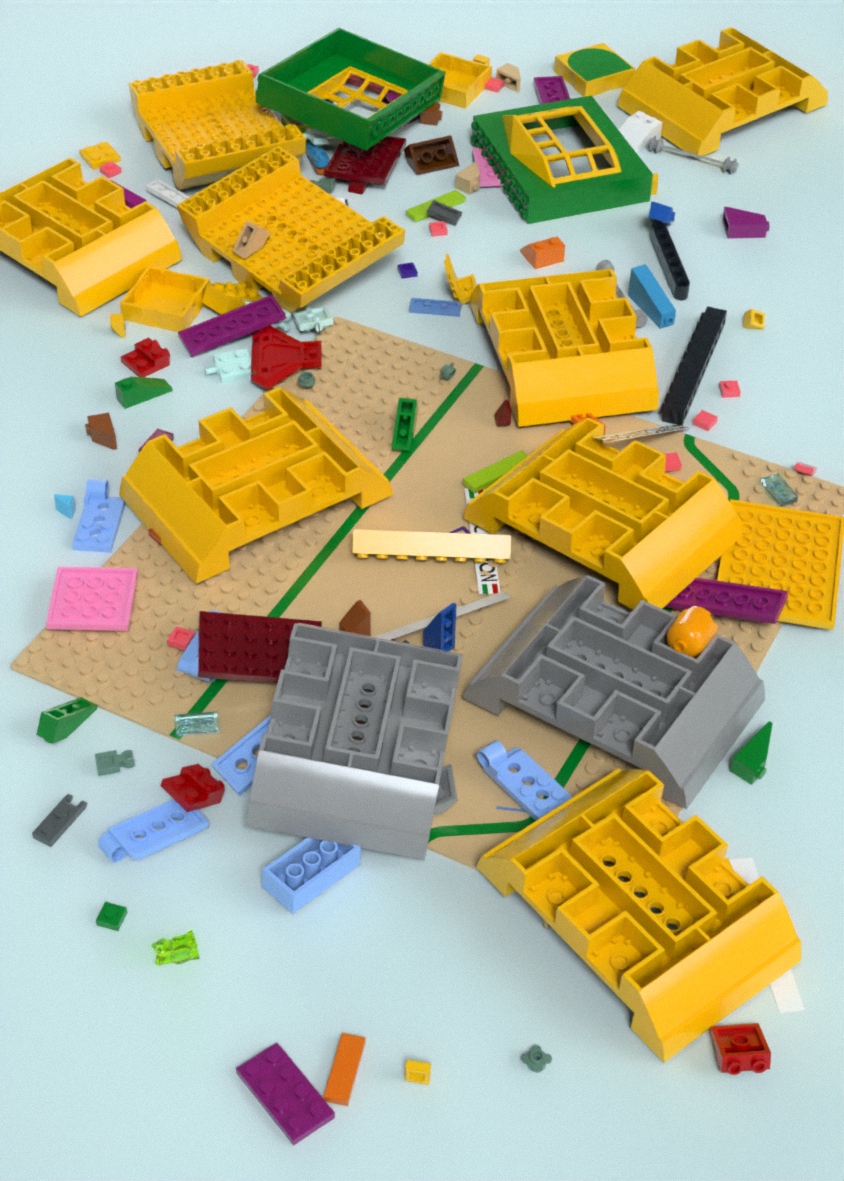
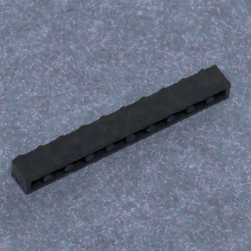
M707 306L705 313H701L700 322H697L695 332H693L691 341L688 343L687 351L684 352L683 360L680 361L678 372L674 376V382L670 384V393H666L665 403L661 405L660 413L663 414V422L683 426L725 326L727 310Z

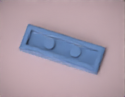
M411 298L409 313L460 317L462 302Z

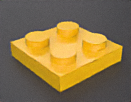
M101 142L79 150L80 156L93 170L107 162L117 163L121 161L120 155L108 142Z

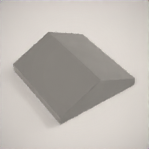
M451 764L442 767L433 815L443 814L458 801Z

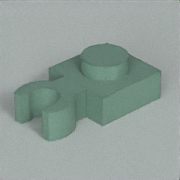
M335 178L320 179L319 181L309 180L327 193L332 192L336 185Z
M116 750L95 754L98 776L120 772V767H134V759H129L133 758L132 750H126L117 755Z

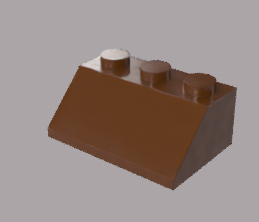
M451 135L409 144L404 148L407 163L416 175L459 166Z

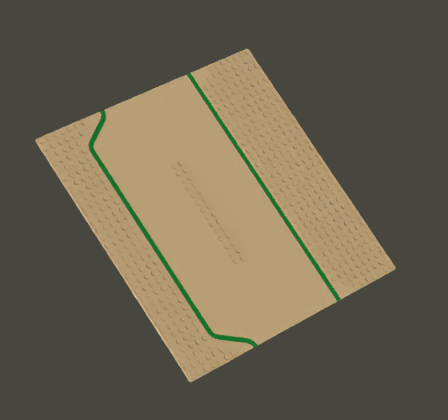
M334 317V325L324 328L313 340L322 342V367L300 368L264 393L280 387L295 394L302 400L307 399L389 480L393 495L363 509L351 498H347L229 551L230 569L197 584L193 582L144 523H142L102 566V568L138 569L129 631L50 630L45 627L10 664L11 670L73 697H82L98 705L103 710L218 759L271 715L277 683L216 679L215 682L210 683L176 671L179 659L184 651L167 644V639L176 626L194 631L196 634L199 630V612L215 610L230 614L322 621V627L339 630V622L356 601L361 600L371 612V637L437 615L453 602L457 604V608L495 595L479 594L474 558H467L466 562L455 561V557H447V561H438L433 556H427V560H416V556H408V559H396V555H388V559L376 558L377 554H369V558H357V554H353V530L449 533L465 526L470 532L469 521L464 519L467 506L465 488L467 487L463 484V478L521 450L529 456L562 429L567 430L574 424L571 421L518 427L512 412L510 425L497 426L494 416L496 411L505 400H508L510 403L511 387L504 372L341 317ZM453 362V367L456 369L453 377L448 381L445 378L440 380L442 375L440 370L446 364L449 366ZM302 372H311L315 377V384L309 388L300 386L298 384L299 375ZM263 394L241 417L243 420L264 411ZM399 398L417 399L418 402L417 421L410 452L392 450ZM629 414L597 418L606 426L605 435L661 426ZM679 431L613 442L603 440V443L619 451H622L631 442L636 440L663 454L677 452L682 464L681 470L665 471L666 474L682 482L688 480L697 471L717 478L718 484L729 502L732 499L841 517L844 514L843 486ZM505 524L492 535H511L510 559H506V563H494V559H490L488 565L490 567H497V580H499L500 591L512 597L456 617L455 648L449 652L463 654L442 767L449 764L452 765L458 801L443 814L433 815L427 845L428 850L479 872L481 871L476 866L482 855L534 823L535 820L527 812L496 809L497 806L516 809L523 808L483 771V767L477 758L478 750L495 740L504 746L506 752L511 751L515 747L522 749L572 797L618 768L621 771L641 769L514 705L508 704L498 716L463 698L471 680L555 585L560 586L573 579L589 575L606 583L604 592L605 602L629 613L633 611V609L618 602L619 583L508 524ZM463 530L456 532L466 534ZM721 556L697 578L717 581ZM487 571L480 572V574L488 577L491 576V574ZM663 608V610L677 616L683 611L674 608ZM710 615L714 623L718 624L717 634L736 642L757 673L784 622L777 621L776 624ZM425 628L397 637L395 641L403 642L407 640L409 644L425 647L423 645V630ZM364 689L367 693L373 692L370 689ZM360 705L362 708H369L368 705ZM362 720L356 721L358 724H365V723H366V722H364V721H362ZM358 736L352 737L354 740H362ZM259 748L254 751L255 756H258ZM241 762L237 767L244 770L248 763ZM516 768L509 769V771L513 773L519 771ZM528 781L523 782L524 785H533V783ZM544 795L537 796L538 799H547ZM663 797L661 798V802L678 817L683 807ZM611 861L603 862L605 866H614V863ZM618 877L622 882L630 881L628 877Z

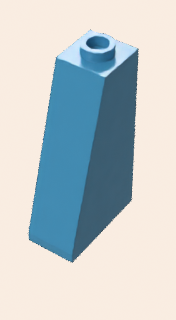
M644 264L631 268L628 291L630 299L660 329L673 325L675 323L676 309L648 266Z

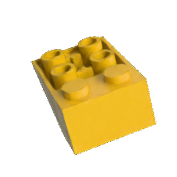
M215 282V284H207L201 303L222 315L244 306L248 300L254 302L264 297L259 295L258 291L247 288V285L242 282L237 284Z

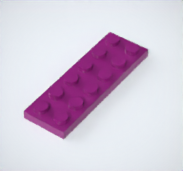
M269 295L179 331L178 336L192 357L286 319V315L273 295Z
M695 578L665 607L685 610L692 606H698L706 609L713 615L776 624L787 601L788 591Z

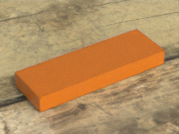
M342 1033L323 1096L325 1102L348 1106L366 1044V1037Z

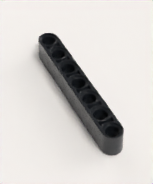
M659 221L654 222L651 226L650 240L673 297L680 301L686 300L689 294L690 281L666 224Z

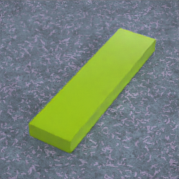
M454 190L406 210V216L414 222H418L431 216L427 214V210L433 200L453 207L465 202L466 197L459 191Z
M521 450L463 478V484L473 493L485 489L528 455Z

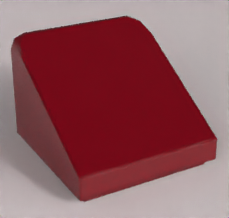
M351 180L348 192L362 195L369 183Z
M508 400L502 403L494 415L497 426L511 424L512 410Z

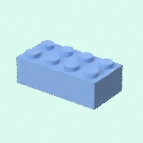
M306 838L262 869V888L294 914L360 866L361 847Z

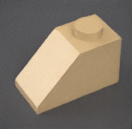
M506 63L496 69V79L503 80L505 87L520 92L521 77L518 67Z
M474 162L456 174L455 188L469 195L479 189L480 173L478 163Z
M246 221L232 251L245 259L264 246L270 232L260 225Z

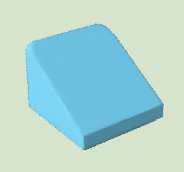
M55 494L56 510L72 519L75 513L74 497Z

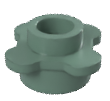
M453 362L449 366L446 364L440 370L442 374L440 380L445 378L448 381L453 377L456 372Z
M534 1045L528 1054L522 1056V1061L524 1064H527L531 1071L539 1073L545 1069L546 1064L551 1063L552 1057L550 1054L544 1053L540 1046Z

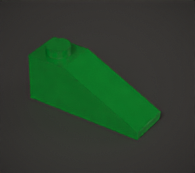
M128 377L115 382L116 397L124 409L173 391L167 381L160 378Z
M399 398L392 450L410 452L418 414L417 399Z
M80 697L42 711L36 735L44 738L48 743H56L63 740L97 710L98 705Z
M770 721L732 759L730 772L751 785L757 779L760 780L767 770L765 764L773 724Z

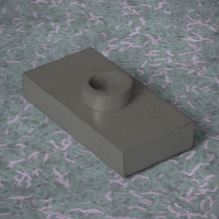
M435 200L432 201L427 210L428 215L454 226L457 225L462 216L461 211Z

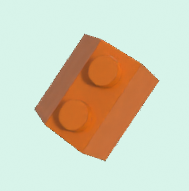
M557 236L528 244L521 248L520 252L534 269L564 262L565 244Z

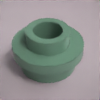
M302 372L298 377V384L304 388H309L315 384V377L311 372Z

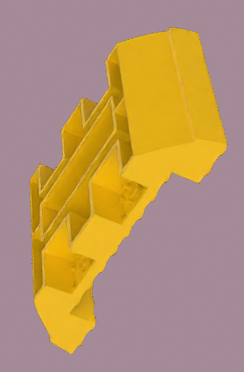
M733 27L721 31L719 47L713 48L700 39L677 47L675 64L668 65L656 56L643 60L625 88L622 89L617 106L630 115L641 111L651 117H655L663 122L662 137L683 151L704 156L719 150L721 133L790 105L796 106L803 112L808 113L828 104V92L811 74Z
M243 60L220 63L216 66H206L201 69L194 68L191 71H179L176 74H164L161 77H149L146 80H135L128 83L131 102L141 134L145 141L154 140L155 155L163 167H173L174 183L179 190L217 182L277 146L298 158L299 161L306 152V137L295 124H288L284 127L269 108L256 103L253 72Z
M280 146L273 148L271 151L177 204L182 222L207 259L214 263L224 257L231 262L233 277L237 281L245 283L247 288L256 291L265 287L272 292L280 307L289 313L304 307L404 244L405 229L390 219L382 216L370 222L303 177L300 171L299 159ZM246 221L260 225L268 230L270 234L261 249L244 259L232 250Z
M71 157L0 193V251L57 286L59 303L80 317L133 288L148 265L166 269L182 260L178 241L173 237L165 220L155 206L145 201L132 209L125 205L124 189L103 176L89 183L85 182L82 178L81 163Z
M613 269L480 283L471 291L470 306L477 324L482 323L486 325L511 387L510 407L518 427L570 421L572 415L583 414L582 417H586V413H591L598 418L658 410L659 389L657 386L653 349L647 337H636L637 316L627 297H616L617 277Z
M278 387L263 394L264 411L243 420L230 407L198 420L200 438L176 447L165 434L149 440L131 464L126 475L122 476L119 496L193 582L197 584L230 569L229 551L347 498H351L363 509L392 496L393 492L389 480L307 399L302 400L295 394Z
M591 418L581 420L567 430L562 429L468 502L464 519L492 534L505 524H508L619 583L618 602L633 610L641 600L663 609L742 537L740 516L735 513L715 478L697 471L688 480L682 482L665 473V454L634 440L622 451H619L603 443V440L593 438L604 436V425Z
M618 768L482 855L476 867L505 897L517 891L634 1012L631 1029L665 1063L712 1026L716 1025L801 961V940L797 937L794 925L779 891L763 876L750 885L724 861L728 844L697 815L683 823L661 802L664 784L649 770L632 769L621 771ZM611 861L614 863V866H605L603 862ZM618 877H628L630 881L622 882ZM643 892L646 897L639 898L634 893ZM650 908H659L662 913L655 914ZM669 923L675 924L678 929L671 930L666 925Z

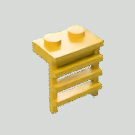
M445 254V270L456 301L462 302V304L468 303L471 299V291L477 286L475 276L472 274L458 279L449 254Z

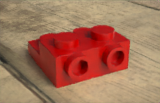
M150 338L134 344L135 350L120 357L121 363L138 377H146L170 365L168 349H162L157 340L152 341Z
M199 764L182 767L180 775L165 778L160 785L187 812L221 803L225 792L223 782L217 781L211 776L208 768H203Z
M759 1023L711 1027L710 1035L716 1048V1060L721 1073L728 1072L731 1075H737L741 1071L762 1073L770 1069L771 1051Z

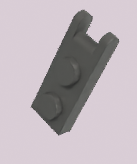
M67 794L32 832L33 839L52 847L86 809L87 802L81 801L75 806L70 803L73 796Z

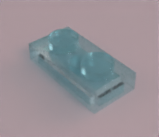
M779 473L762 478L761 484L781 507L797 502L798 495Z
M218 712L175 715L176 736L219 732Z

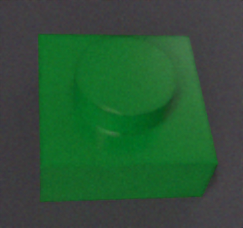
M105 902L96 919L97 926L119 931L127 915V907Z

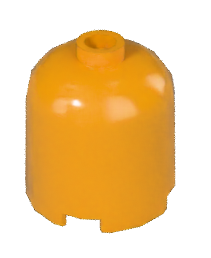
M692 606L689 609L683 610L672 623L667 632V643L669 647L677 652L694 658L702 653L718 633V624L714 623L709 611L702 607Z

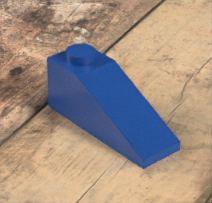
M651 201L650 221L653 223L659 221L666 225H671V221L674 222L676 213L673 212V208Z
M453 602L440 611L423 630V645L425 647L444 651H451L455 648L457 604Z

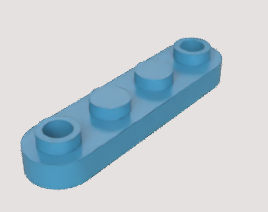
M307 139L306 153L313 164L319 168L326 167L330 161L327 153L322 146H315Z

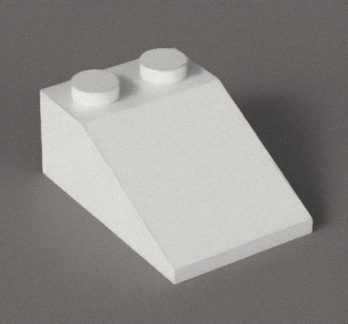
M638 111L625 121L619 131L637 153L648 146L650 138L656 136V140L661 138L663 122L644 112Z

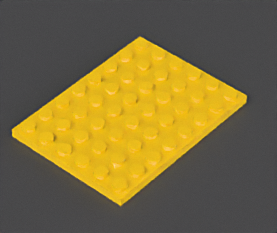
M730 499L735 513L740 516L742 537L721 555L717 581L788 591V598L778 621L834 630L844 537V517Z

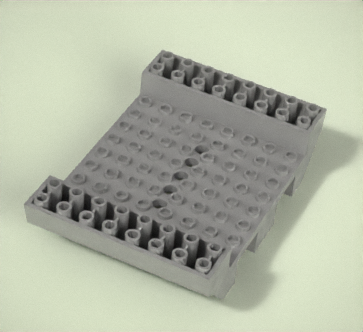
M589 575L573 579L560 586L555 585L471 680L463 698L498 716L508 704L514 705L643 770H649L664 784L662 797L687 809L765 701L763 680L759 679L745 654L736 642L716 634L702 653L693 658L684 653L677 652L669 647L667 643V632L678 617L677 615L644 600H641L635 609L629 613L605 602L604 592L606 583Z
M294 623L290 636L285 669H281L273 697L271 720L267 734L263 733L258 752L245 826L336 842L348 846L358 845L364 849L425 860L463 654L314 625ZM364 689H370L373 692L367 693ZM360 705H368L369 708H362ZM362 720V721H364V722H366V723H365V724H358L356 721ZM358 736L362 740H354L352 737Z

